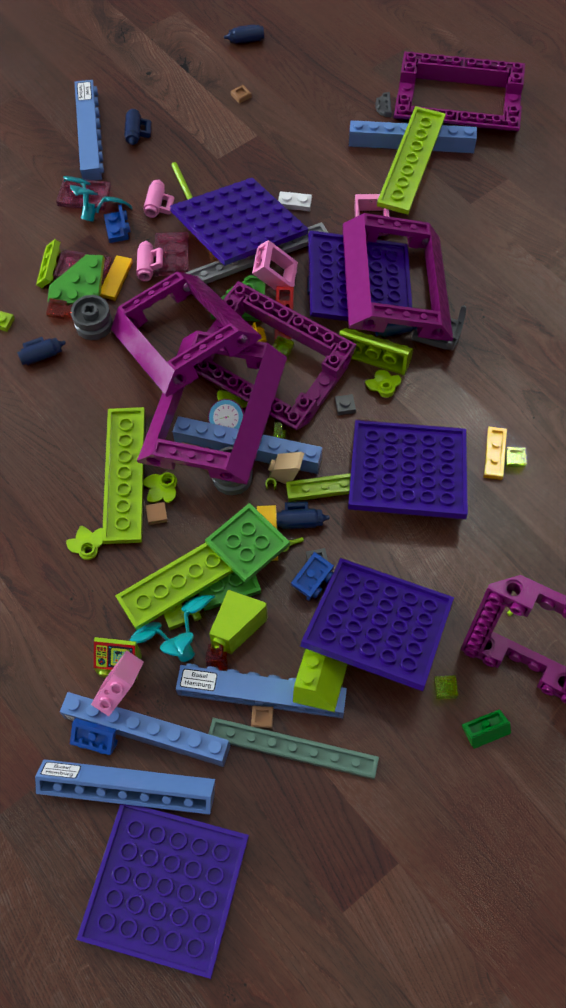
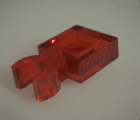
M49 298L46 315L47 317L64 319L65 315H68L72 319L71 307L73 304L67 306V301Z
M208 644L206 652L207 667L212 666L219 670H228L227 652H223V645L219 644V648H212V645Z

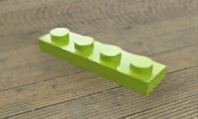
M351 473L286 482L288 501L349 494Z

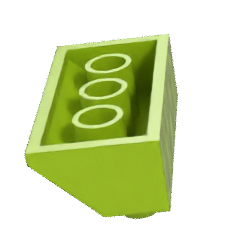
M348 328L340 330V336L356 344L351 359L405 376L412 358V348L393 343L389 340H383L373 335H367L357 330Z
M306 649L294 684L293 702L335 712L348 664Z

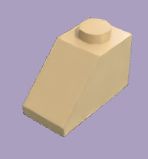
M304 453L278 454L276 459L271 460L268 470L271 471L269 478H274L276 481L284 484L288 481H293L300 470Z

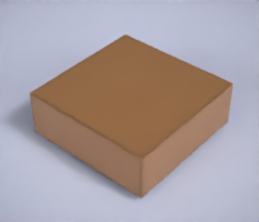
M244 85L231 90V96L239 104L252 98V93Z
M165 502L146 505L149 525L168 522Z
M252 706L251 726L260 729H272L274 707Z

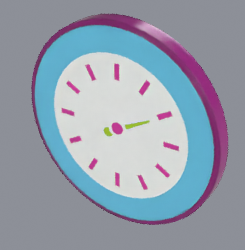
M222 399L214 403L210 408L208 420L212 424L239 429L244 411L236 401Z

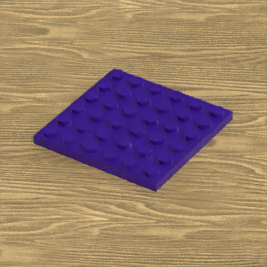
M253 177L170 205V211L224 266L255 255L258 246L268 240L278 246L308 234V228Z
M310 230L308 234L310 317L348 321L343 235ZM377 240L376 242L366 241L371 302L412 308L408 245Z
M355 420L348 509L467 519L466 429Z
M340 558L304 634L300 647L423 691L454 597Z
M120 804L76 940L212 979L249 835L143 806Z

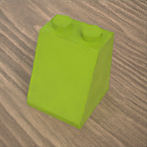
M228 590L209 633L214 650L221 654L226 652L232 654L267 621V603Z

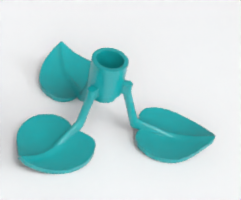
M63 176L64 182L72 181L83 186L82 188L70 185V189L76 196L83 194L81 219L94 222L95 213H99V209L104 202L123 203L131 210L133 208L126 201L109 196L102 198L97 208H95V204L89 203V194L98 195V193L86 189V184L91 185V183L81 178Z
M215 595L197 596L188 600L181 609L184 612L186 628L185 633L169 639L159 629L162 626L160 622H151L136 630L129 641L142 643L152 638L155 634H160L165 639V642L160 646L162 652L178 656L181 662L192 659L195 653L190 643L193 642L194 635L190 632L188 616L190 613H196L203 609L215 598Z

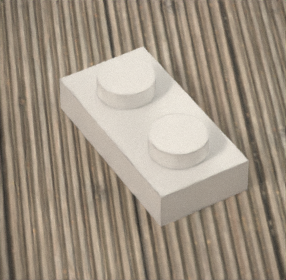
M280 191L278 201L286 209L310 211L312 195Z

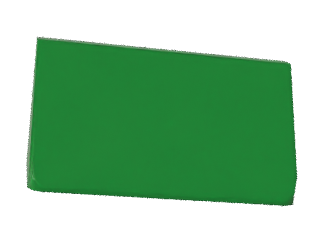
M500 709L462 724L463 730L473 749L511 734L510 722Z

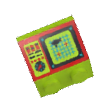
M95 637L94 670L100 677L106 678L126 650L141 659L142 654L137 642Z

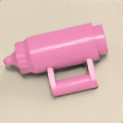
M154 180L148 189L143 209L145 215L150 218L156 217L159 212L170 215V205L174 204V196L165 194L164 183L161 180ZM162 200L167 201L166 207L161 206Z
M145 241L140 243L137 250L136 274L141 281H149L153 276V271L163 267V249H153V245Z

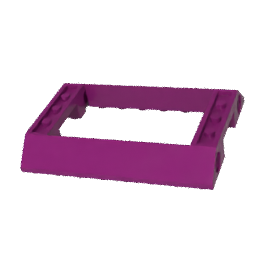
M404 51L394 119L410 120L415 106H412L416 78L506 88L503 115L428 107L421 108L445 113L446 116L443 124L518 132L521 121L522 106H520L524 85L525 63Z
M363 213L343 223L349 328L384 333L387 324L391 323L417 327L418 337L453 341L440 237L431 224ZM379 233L407 236L408 247L425 248L432 310L371 302L366 241L376 242Z
M178 271L120 305L111 327L114 335L166 397L176 393L179 389L199 378L194 366L212 354L217 353L220 349H223L231 358L262 338L253 327L198 276ZM169 294L176 303L186 300L187 296L192 294L224 327L166 362L137 329L148 322L143 310L150 308L154 303L166 298Z
M237 281L224 298V301L241 317L244 313H247L326 356L321 363V373L306 394L301 392L295 400L296 403L292 408L276 397L274 399L270 416L297 431L310 422L344 374L356 344ZM216 319L207 332L214 333L224 326ZM203 360L194 366L196 373L242 400L249 401L254 386L252 383L213 361Z
M196 331L183 338L177 355L213 333ZM256 341L253 345L232 356L246 359L247 368H259L231 453L165 440L185 388L184 386L168 397L162 393L137 462L174 470L176 463L207 469L211 478L247 485L287 357L269 343ZM223 349L215 353L228 356ZM212 354L204 360L213 361L215 354Z
M522 575L489 584L460 650L464 651L469 657L483 660V663L490 667L495 666L498 668L504 656L507 655L512 661L522 662L533 671L543 672L537 687L547 695L561 698V701L566 704V666L493 632L505 606L509 607L510 611L515 615L528 617L536 602L543 609L553 610L562 614L566 619V596ZM512 591H514L517 594V596H512ZM486 645H488L489 650H484ZM558 681L564 682L563 687L559 685Z

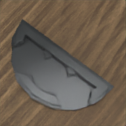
M385 92L382 96L376 98L375 108L380 115L391 118L390 92Z

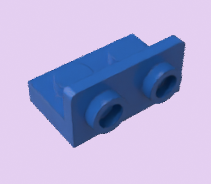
M118 205L119 212L104 214L109 243L129 240L128 233L131 231L129 222L125 223L128 217L126 210L122 209V205Z
M314 552L293 579L291 585L307 596V600L310 601L312 597L316 599L322 591L321 585L324 581L326 583L330 581L334 565Z
M75 718L72 722L70 744L79 748L93 750L100 754L111 755L118 743V740L115 739L116 729Z

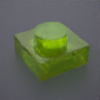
M278 336L273 347L288 358L294 347V341Z
M275 422L273 437L285 439L286 430H283L282 423Z
M506 447V467H525L527 464L526 447Z
M456 675L434 677L436 699L458 697Z

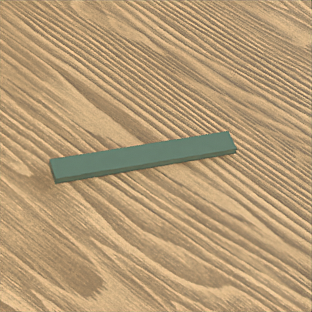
M214 717L212 719L208 734L229 740L232 746L375 780L378 756Z

